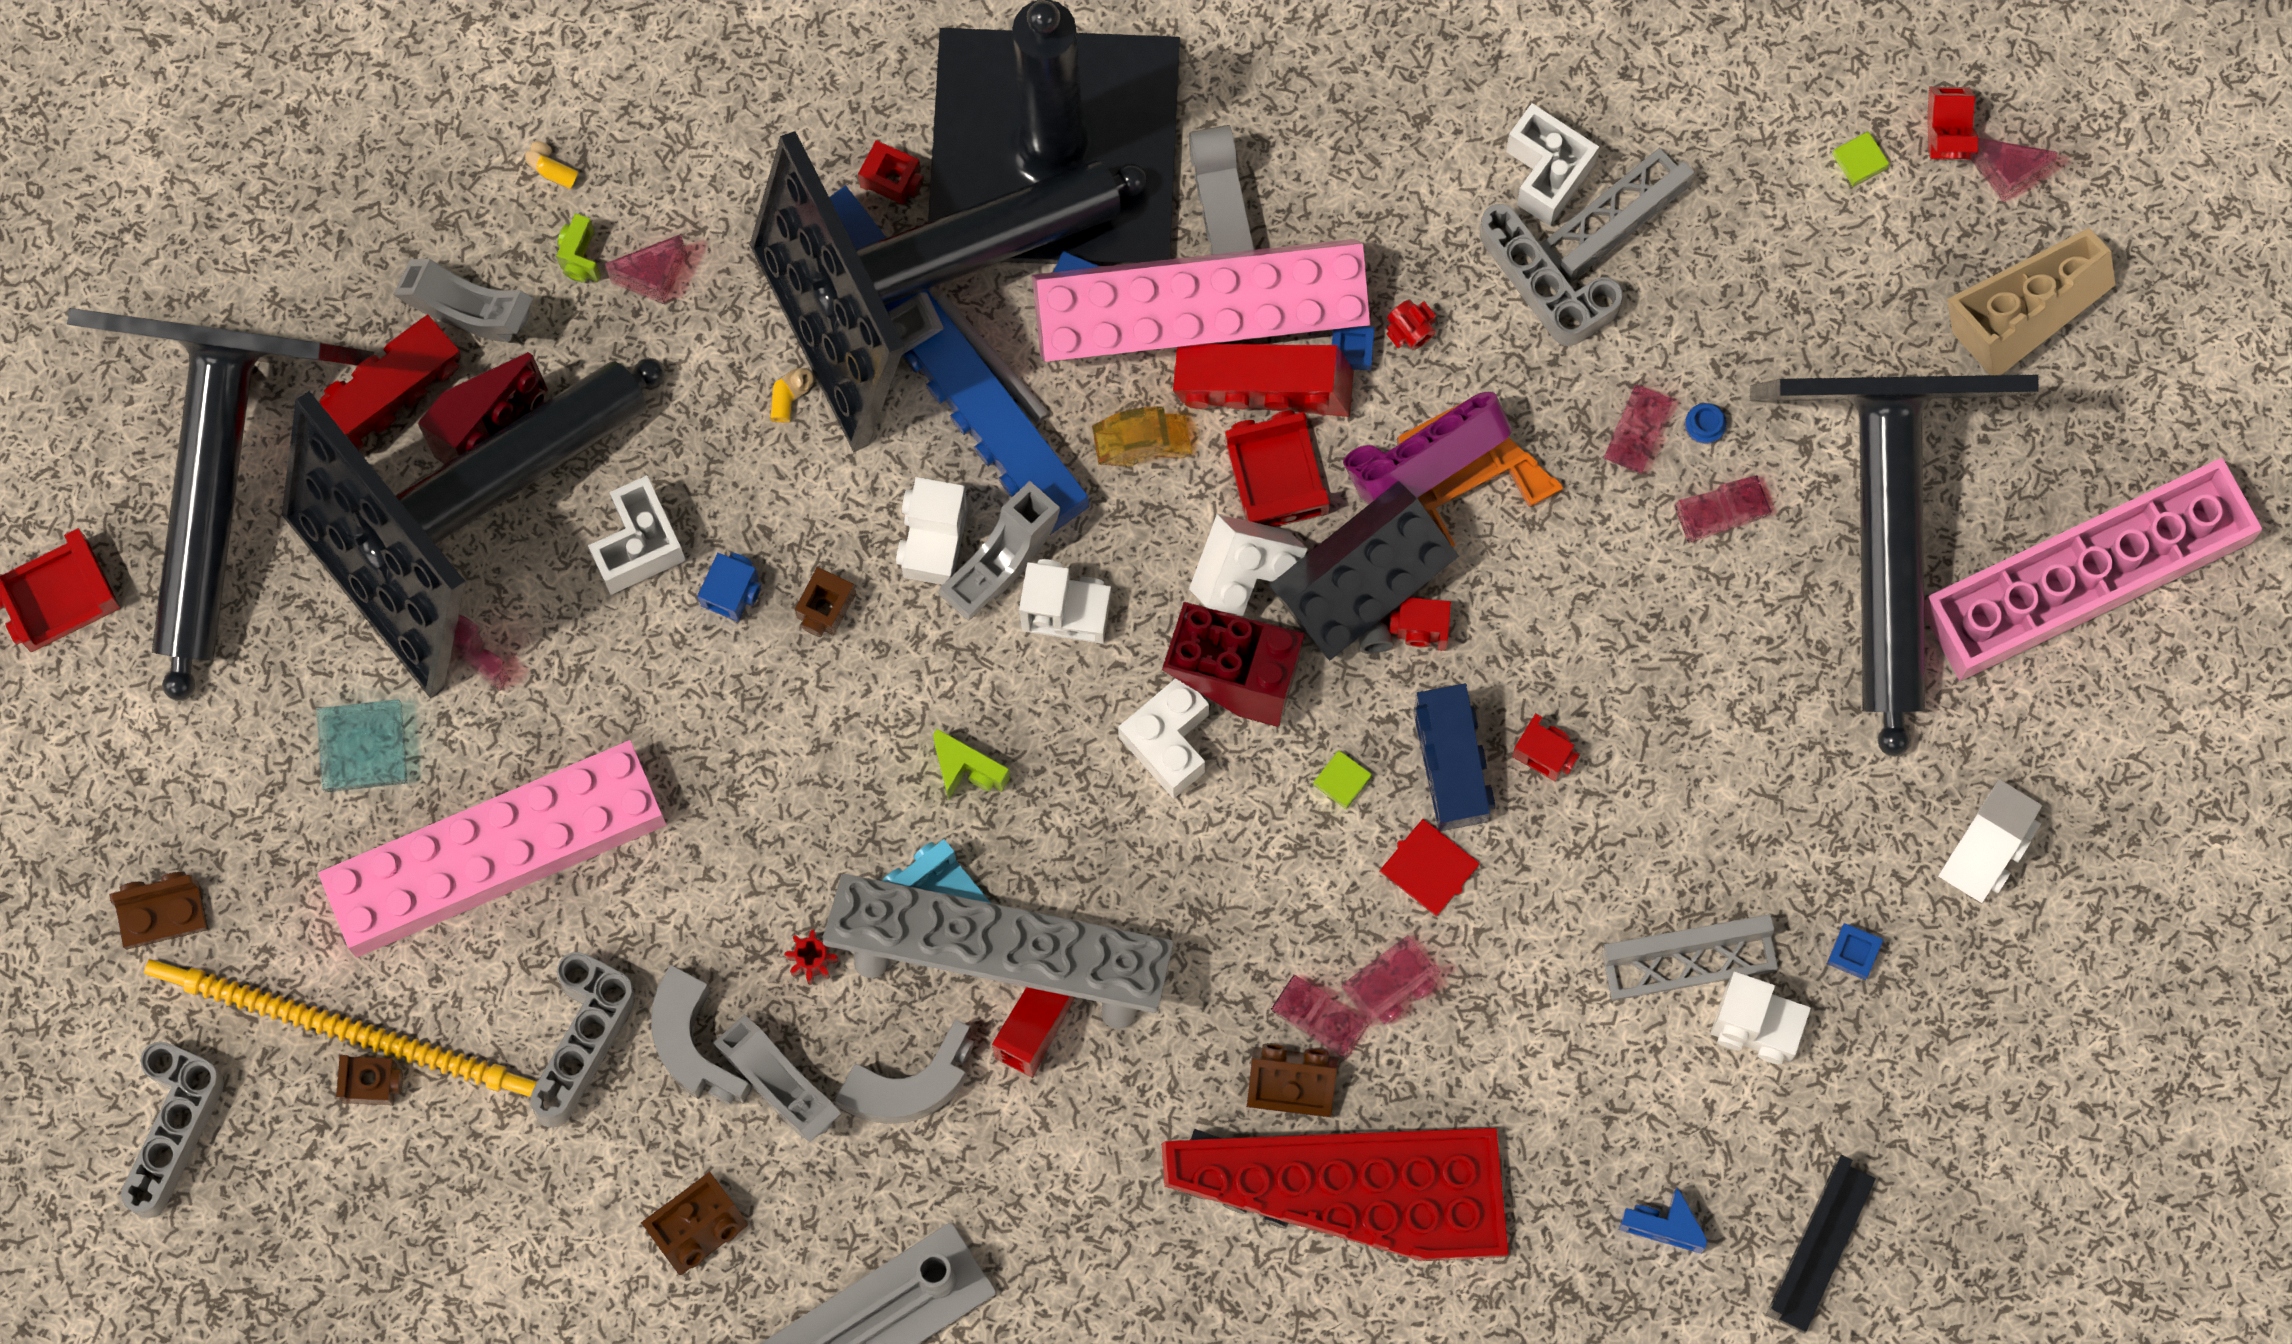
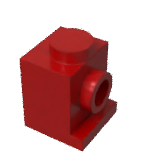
M875 140L858 172L860 188L867 191L871 190L904 205L908 196L915 198L918 195L924 181V176L920 175L919 159ZM892 174H897L901 177L898 184L887 178Z
M1408 597L1400 604L1399 610L1394 609L1391 611L1390 633L1397 634V639H1405V644L1412 647H1428L1430 642H1438V651H1446L1451 601Z
M1535 713L1514 747L1512 757L1556 782L1561 772L1566 775L1570 774L1580 757V753L1573 750L1575 745L1569 742L1570 737L1565 732L1554 726H1548L1547 729L1541 726L1543 717Z

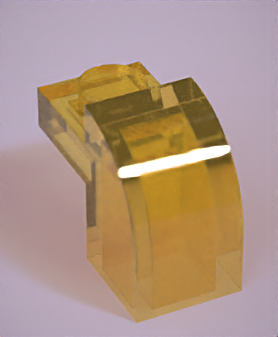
M1142 407L1122 411L1092 426L1098 465L1130 467L1149 457L1181 459L1192 454L1186 415L1167 414L1164 407Z

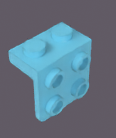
M945 839L937 845L934 842L926 844L914 855L913 858L916 860L903 871L901 868L893 870L882 880L898 885L991 903L956 861L955 852Z

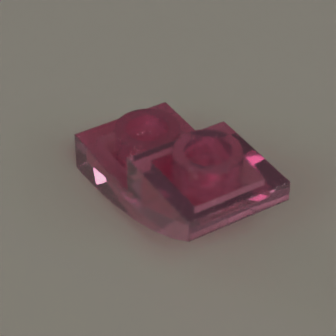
M1635 384L1603 459L1642 474L1671 408L1673 399Z
M1758 475L1721 484L1715 491L1681 499L1674 505L1688 543L1749 524L1772 513Z
M459 614L453 641L454 647L464 661L481 678L501 691L509 679L507 672L502 667L505 662L487 649H483L481 654L479 653L484 644L477 632L479 627L470 619Z
M1294 974L1271 1008L1272 1012L1346 1060L1369 1026L1366 1019L1331 1000L1329 994Z

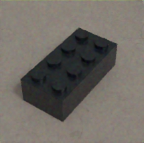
M1397 481L1279 576L1269 587L1310 641L1330 661L1456 560L1459 555L1420 501Z

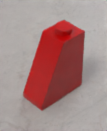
M1026 987L992 1043L995 1059L1033 1078L1075 997Z

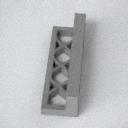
M1659 147L1543 241L1540 246L1570 284L1690 187L1695 172L1685 161L1677 166ZM1659 162L1669 173L1654 185H1646V171ZM1641 176L1640 184L1632 183ZM1622 190L1640 191V196L1625 209H1615L1616 195ZM1610 201V209L1601 208ZM1591 215L1609 216V222L1594 234H1584L1585 220ZM1580 225V233H1570ZM1562 239L1579 241V246L1562 260L1551 249Z
M1771 914L1604 944L1601 953L1611 1000L1616 1001L1730 980L1734 971L1747 976L1777 971L1778 966L1771 939L1774 932ZM1762 940L1767 963L1750 966L1736 955L1744 943ZM1737 945L1732 953L1723 948L1726 946ZM1714 949L1728 959L1720 971L1708 973L1695 964L1702 951ZM1696 952L1691 960L1682 956V954ZM1672 956L1686 965V968L1678 979L1667 981L1653 970L1661 958ZM1654 960L1649 968L1640 963ZM1731 962L1740 966V968L1726 970ZM1632 964L1645 973L1636 987L1619 990L1614 967ZM1690 969L1699 974L1685 978ZM1649 976L1658 982L1644 985Z

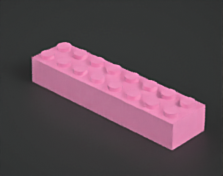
M1356 239L1032 275L1040 356L1045 362L1370 325L1363 243Z
M2219 458L1929 595L1924 602V617L1958 680L1962 681L2253 543L2261 532L2262 527L2224 459Z
M629 740L318 872V875L347 947L357 958L667 826L636 751Z

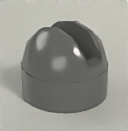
M1379 621L1359 637L1360 651L1364 654H1372L1392 649V634L1387 625Z

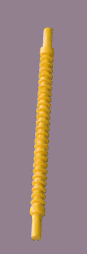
M149 959L145 966V975L183 986V990L186 993L198 995L201 992L205 999L212 995L215 1002L225 999L227 1006L237 1003L239 1010L247 1006L249 1013L259 1010L261 1017L269 1013L272 1020L281 1017L284 1024L293 1021V1025L296 1028L303 1024L306 1031L315 1028L318 1035L326 1031L328 1038L338 1035L340 1042L350 1039L352 1046L360 1042L363 1049L372 1046L374 1053L382 1049L385 1056H390L391 1053H394L397 1060L406 1057L409 1064L417 1060L419 1067L429 1064L431 1071L436 1070L438 1067L441 1068L443 1075L451 1071L453 1078L463 1075L465 1082L473 1078L476 1085H481L484 1082L487 1089L496 1092L503 1088L530 1097L537 1084V1081L509 1073L506 1066L495 1063L490 1067L486 1060L477 1063V1059L474 1056L467 1060L464 1053L455 1056L452 1049L444 1053L441 1046L432 1049L430 1042L420 1045L418 1038L410 1042L407 1035L398 1038L395 1031L388 1035L383 1027L378 1031L374 1030L373 1024L363 1027L361 1020L353 1024L351 1017L341 1020L339 1013L334 1014L332 1017L329 1016L328 1010H323L319 1013L316 1006L307 1009L304 1002L300 1003L299 1006L295 1005L294 999H289L288 1002H285L282 995L277 996L276 999L273 998L271 992L262 995L260 988L250 991L248 984L240 988L237 981L228 984L226 977L218 981L215 974H210L207 977L205 971L193 967L188 971L154 959Z

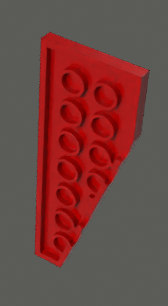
M1497 1128L1164 1141L1161 1144L1164 1185L1167 1188L1418 1261L1504 1258L1509 1255Z

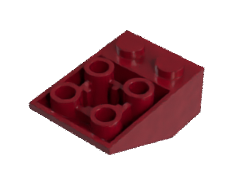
M527 352L444 391L417 424L434 457L443 464H446L543 404L548 388L534 356Z
M1183 602L1162 671L1239 717L1279 727L1298 667L1304 633Z

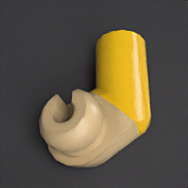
M541 141L531 143L530 151H526L525 154L526 163L543 178L571 189L578 171L549 158L552 149L548 144Z
M795 368L774 383L770 420L772 422H790L792 402L808 392L814 384V375L809 369Z

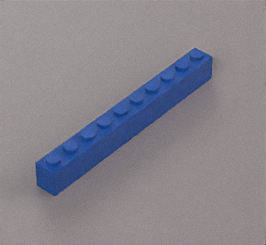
M846 185L829 197L855 249L887 238ZM927 289L918 292L928 294L944 329L902 355L904 360L915 373L921 370L929 380L926 383V387L932 397L939 404L946 401L954 413L950 415V418L957 429L963 435L970 432L978 444L974 446V449L981 460L988 467L994 463L1002 474L998 479L1010 497H1013L1023 486L1031 481L1060 507L1058 519L1050 535L1089 508L1088 495ZM916 294L910 295L908 297L902 298L900 300L894 301L884 306L887 312H889L897 306L904 303L905 301H907L908 299L912 298Z

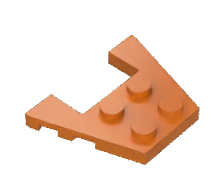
M1457 406L1399 435L1397 437V445L1407 440L1408 438H1410L1426 426L1430 425L1431 423H1433L1434 421H1436L1452 409L1456 408ZM1508 437L1502 443L1417 499L1454 548L1456 545L1436 510L1439 506L1506 471H1509L1528 507L1560 492L1563 487L1556 478L1546 473L1528 452L1525 453Z

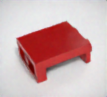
M1293 410L1282 411L1274 414L1271 420L1255 423L1254 420H1244L1233 424L1231 429L1225 431V444L1245 521L1278 527L1329 515L1330 503L1326 488L1323 489L1307 430L1305 412L1295 414Z
M79 528L64 535L67 541L66 544L5 574H0V610L5 608L11 621L5 623V626L13 642L16 645L23 643L31 653L121 609L88 539Z

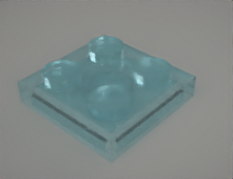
M399 699L316 708L322 790L325 793L408 784L402 703Z

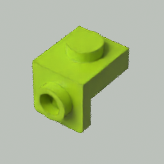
M577 213L574 214L570 225L565 224L560 231L557 246L560 248L556 257L560 268L563 269V274L568 278L581 283H585L586 279L598 282L601 273L597 263L583 258L595 231L591 219Z

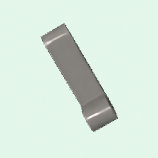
M1230 125L1189 132L1190 158L1192 167H1195L1194 177L1200 204H1203L1202 215L1207 238L1211 242V255L1254 250L1236 168V150Z
M1494 204L1484 211L1480 225L1482 244L1556 342L1564 346L1576 345L1617 317L1623 294L1620 285L1615 280L1608 277H1600L1575 292L1510 206ZM1495 223V225L1498 227H1502L1503 225H1505V234L1500 228H1495L1494 230H1492V224ZM1517 254H1525L1531 258L1532 262L1528 265H1519L1513 261L1512 257ZM1547 285L1552 287L1556 294L1552 297H1543L1535 289L1539 286ZM1598 295H1604L1609 297L1613 304L1609 307H1600L1594 303L1593 298ZM1565 317H1572L1579 322L1580 326L1575 329H1567L1559 321Z
M572 952L565 955L559 961L557 975L563 992L569 998L581 1003L582 1006L530 1096L531 1106L537 1121L549 1128L559 1127L565 1124L571 1117L635 1003L632 984L627 976L581 952ZM581 968L589 972L588 977L581 983H571L567 980L568 974L574 969ZM611 988H621L626 992L622 1000L611 1003L603 999L604 994ZM597 1023L605 1028L603 1034L596 1039H589L582 1035L583 1030L590 1024ZM570 1060H579L584 1064L578 1074L570 1076L561 1072L563 1065ZM555 1081L561 1086L559 1092ZM557 1095L560 1106L558 1108L551 1106L548 1111H545L543 1102H552Z
M161 1041L150 1044L142 1052L140 1059L141 1068L153 1081L170 1089L121 1191L122 1202L125 1207L139 1217L147 1219L158 1216L165 1209L224 1087V1079L221 1072L209 1061ZM163 1055H172L173 1063L171 1068L165 1073H156V1061ZM200 1072H210L211 1080L208 1086L202 1090H194L192 1083L195 1076ZM182 1110H191L192 1119L188 1126L176 1129L174 1127V1118L177 1113ZM162 1149H172V1161L165 1167L157 1168L155 1166L157 1153ZM150 1171L162 1179L161 1182L158 1183L154 1179H149L146 1176L147 1172ZM139 1191L145 1193L148 1191L152 1194L150 1202L138 1200L136 1197Z

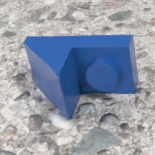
M1678 1188L1672 1194L1666 1219L1659 1217L1660 1212L1658 1210L1643 1205H1635L1634 1210L1626 1208L1623 1212L1619 1226L1620 1231L1702 1254L1706 1247L1707 1239Z

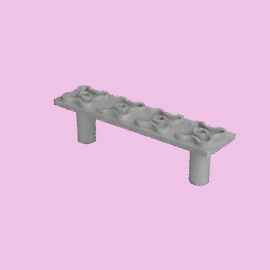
M849 874L841 875L823 935V945L855 952V969L864 977L875 978L881 976L887 970L888 959L1083 998L1102 1002L1101 1016L1103 1021L1108 1026L1118 1029L1132 1024L1136 1010L1151 1013L1158 1011L1173 949V941L1169 939Z
M948 1223L760 1344H920L994 1297L995 1290L954 1225Z

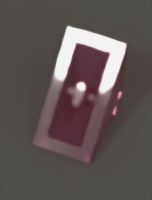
M1978 138L1977 153H1971V161L2003 203L2050 173L2057 157L2056 151Z
M680 234L607 262L605 267L612 284L664 304L687 256V251Z

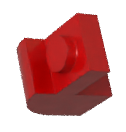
M1929 86L1927 124L1930 159L1971 160V153H1977L1978 135L1973 129L1975 95L1970 87Z

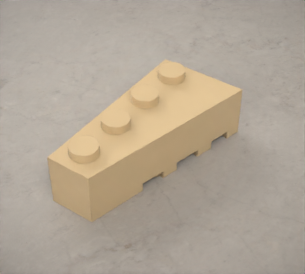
M2087 228L1948 298L1947 302L1953 335L1990 375H2002L2115 286L2111 250L2090 228Z

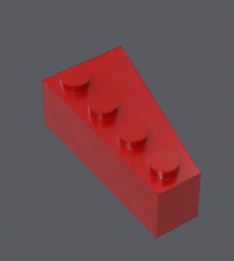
M428 314L387 343L383 349L386 355L381 359L377 355H373L358 364L351 374L353 379L348 383L344 380L341 382L337 380L324 389L325 394L319 400L320 404L358 451L364 445L361 439L373 430L378 434L388 428L396 419L393 413L406 404L411 408L427 395L428 392L425 388L437 378L440 382H443L458 370L459 365L456 362L461 359L460 351Z
M1198 344L1177 347L1173 392L1182 403H1185V406L1194 409H1206L1209 405L1225 406L1231 409L1293 410L1295 413L1305 412L1307 414L1350 417L1354 370L1338 345Z

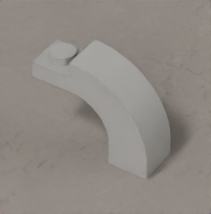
M410 259L393 294L434 319L479 337L500 342H509L512 335L517 334L518 330L526 324L529 318L528 309L534 299L522 290L500 291L476 285L453 274L431 259Z
M1029 481L1001 507L999 521L989 538L973 557L940 587L939 595L965 619L970 621L993 598L996 600L1026 569L1027 562L1033 560L1052 532L1058 519L1060 507Z
M670 965L656 991L651 1013L652 1035L660 1059L679 1086L695 1098L699 1099L706 1085L711 1087L708 1093L714 1098L728 1105H731L733 1099L744 1104L752 1090L749 1083L710 1063L698 1053L695 1047L693 1036L695 1021L711 990L706 983Z
M745 1014L713 1042L725 1058L799 1136L811 1142L816 1136L825 1133L832 1125V1122L841 1114L837 1107L790 1063L761 1028Z
M955 1019L933 1061L923 1071L908 1078H886L855 1063L835 1099L837 1106L861 1119L883 1124L907 1123L938 1111L958 1093L967 1080L966 1072L955 1067L957 1061L964 1064L973 1049L975 1041L969 1039L972 1035L970 1026Z

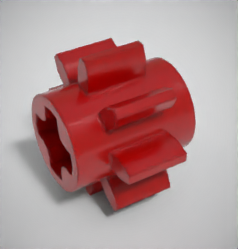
M1408 299L1395 307L1387 316V320L1391 325L1387 327L1388 332L1386 334L1398 349L1406 343L1411 350H1416L1435 335L1436 330L1432 327V324L1436 322L1434 320L1436 314L1425 301L1417 306L1411 299Z
M811 929L809 937L802 940L794 935L793 939L796 945L794 951L784 953L787 960L796 961V964L790 970L791 975L795 977L801 972L804 973L808 985H812L814 976L820 974L824 978L829 979L828 963L834 964L838 962L837 955L826 952L831 947L823 945V941L821 942L817 939L813 929ZM814 948L821 958H815L813 965H807L805 959L801 956H807L809 950Z

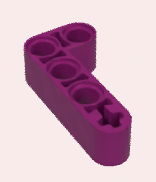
M1482 392L1469 398L1384 454L1373 445H1364L1348 453L1343 460V464L1360 498L1368 505L1397 481L1418 498L1506 440L1512 433V427L1496 394L1493 392Z

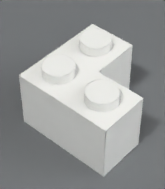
M1531 103L1510 132L1506 152L1533 169L1520 187L1517 205L1551 226L1595 166L1599 146L1533 103Z
M647 475L609 492L625 529L592 543L588 547L610 595L686 561L681 546Z
M915 477L913 490L906 489L902 505V513L905 514L904 525L909 526L910 529L907 541L900 540L896 564L902 565L904 578L943 585L956 571L968 513L965 486Z
M1217 514L1189 590L1206 608L1243 616L1257 578L1271 582L1275 581L1305 556L1307 548L1288 530Z
M1040 559L1037 564L1027 562L1019 607L1022 631L1104 644L1111 602V586H1106L1104 581L1092 577H1081L1080 581L1070 580L1069 568H1063L1060 562L1054 560Z
M1175 678L1118 726L1119 739L1173 799L1205 773V761L1185 740L1184 736L1209 716V703L1199 692Z
M1998 779L1938 877L1981 903L1990 890L1998 894L2011 874L2010 871L2005 869L2010 859L2017 863L2019 862L2041 825L2040 822L2035 820V817L2042 805Z
M1734 971L1725 987L1710 1034L1719 1037L1717 1043L1726 1048L1740 1051L1745 1046L1759 1051L1758 1057L1760 1059L1781 1065L1783 1060L1791 1062L1796 1055L1811 1007L1773 995L1775 985Z

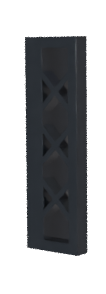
M1842 1154L1833 1165L1765 1314L1803 1334L1806 1333L1876 1180V1178L1851 1167L1850 1165L1853 1160Z

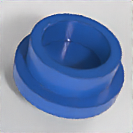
M1701 403L1690 409L1685 419V429L1688 435L1694 441L1702 444L1718 441L1723 436L1727 425L1723 411L1710 403Z

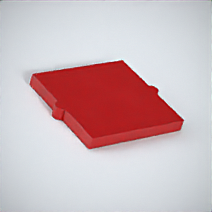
M1422 818L1404 841L1399 840L1397 842L1398 849L1379 872L1437 917L1455 894L1460 895L1462 893L1463 884L1480 863Z

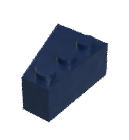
M1463 683L1417 692L1413 714L1438 831L1488 823L1489 810L1495 809V799L1491 785H1485L1482 770L1487 769L1483 746L1477 745L1475 730L1478 729V722L1474 705H1470L1467 684Z

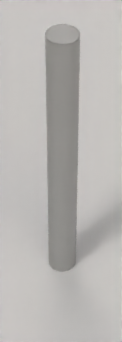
M945 294L937 298V303L990 371L1036 423L1039 424L1049 416V411Z

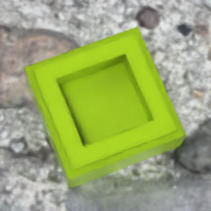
M1869 131L1835 148L1832 153L1853 187L1888 169L1889 162Z
M1338 750L1315 779L1313 786L1347 810L1369 782L1372 774Z

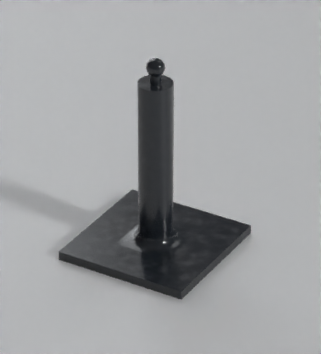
M1037 0L1022 7L1015 16L1012 30L940 28L928 222L1095 160L1101 161L1112 176L1116 175L1117 171L1125 164H1136L1141 166L1146 173V187L1137 195H1119L1121 209L1120 215L1117 218L1001 262L1057 264L1063 251L1097 266H1114L1170 259L1180 37L1077 33L1075 19L1069 9L1059 2L1052 0Z
M793 131L779 138L749 245L852 451L856 452L869 446L905 348L884 305L1115 219L1120 215L1119 195L1133 196L1139 194L1146 187L1147 177L1141 166L1136 164H1125L1117 171L1116 175L1112 176L1101 161L1095 160L855 249L796 131Z
M69 308L67 325L174 340L182 344L189 354L188 378L151 651L155 654L172 656L170 671L165 675L162 682L163 691L172 700L184 701L193 694L195 689V680L191 674L193 659L214 660L250 381L254 364L265 355L276 354L357 366L368 357L373 356L374 352L319 342Z
M647 357L641 359L635 365L633 372L630 373L620 363L610 361L394 495L314 395L308 391L295 400L282 516L431 699L442 691L445 686L466 582L435 544L641 416L646 411V402L642 390L658 388L664 382L666 377L664 366L657 359Z
M2038 375L1788 378L1750 385V401L1848 400L1858 410L1860 440L1862 711L1883 712L1884 728L1880 731L1877 741L1881 751L1888 756H1901L1910 747L1911 738L1910 733L1904 726V712L1925 711L1923 410L1929 401L1937 398H1996L2039 392Z

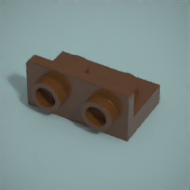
M173 872L163 875L160 882L148 885L140 881L127 883L119 887V892L109 894L110 901L116 908L122 944L126 950L208 931L199 882L192 875H186L185 872Z
M1265 1043L1262 1045V1048L1254 1047L1246 1107L1331 1118L1337 1057L1330 1056L1328 1051L1317 1048L1305 1049L1304 1053L1287 1051L1288 1048L1286 1046L1276 1043Z
M710 1171L641 1222L679 1275L698 1266L705 1257L724 1243L733 1240L740 1231L748 1226L745 1218Z

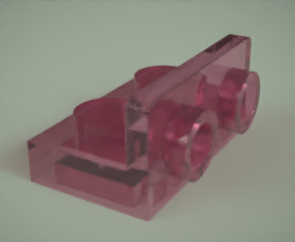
M1407 935L1343 983L1341 988L1371 1027L1380 1021L1386 1026L1404 1012L1402 1004L1413 996L1419 1001L1438 986L1434 980L1439 977L1440 969L1436 964L1431 965L1409 935Z

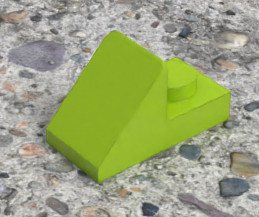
M939 729L935 730L932 736L948 800L966 772L970 774L968 780L985 791L990 792L992 787L1001 792L1004 790L1010 780L1008 768Z

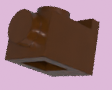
M816 567L794 609L797 619L802 621L800 627L817 637H822L824 632L834 636L851 602L857 595L854 584ZM822 603H829L832 609L829 614L824 615L817 612L818 606Z
M340 1055L336 1097L343 1104L394 1105V1094L400 1095L402 1092L403 1072L402 1069H397V1063L392 1058ZM367 1072H375L376 1080L371 1085H363L362 1077Z

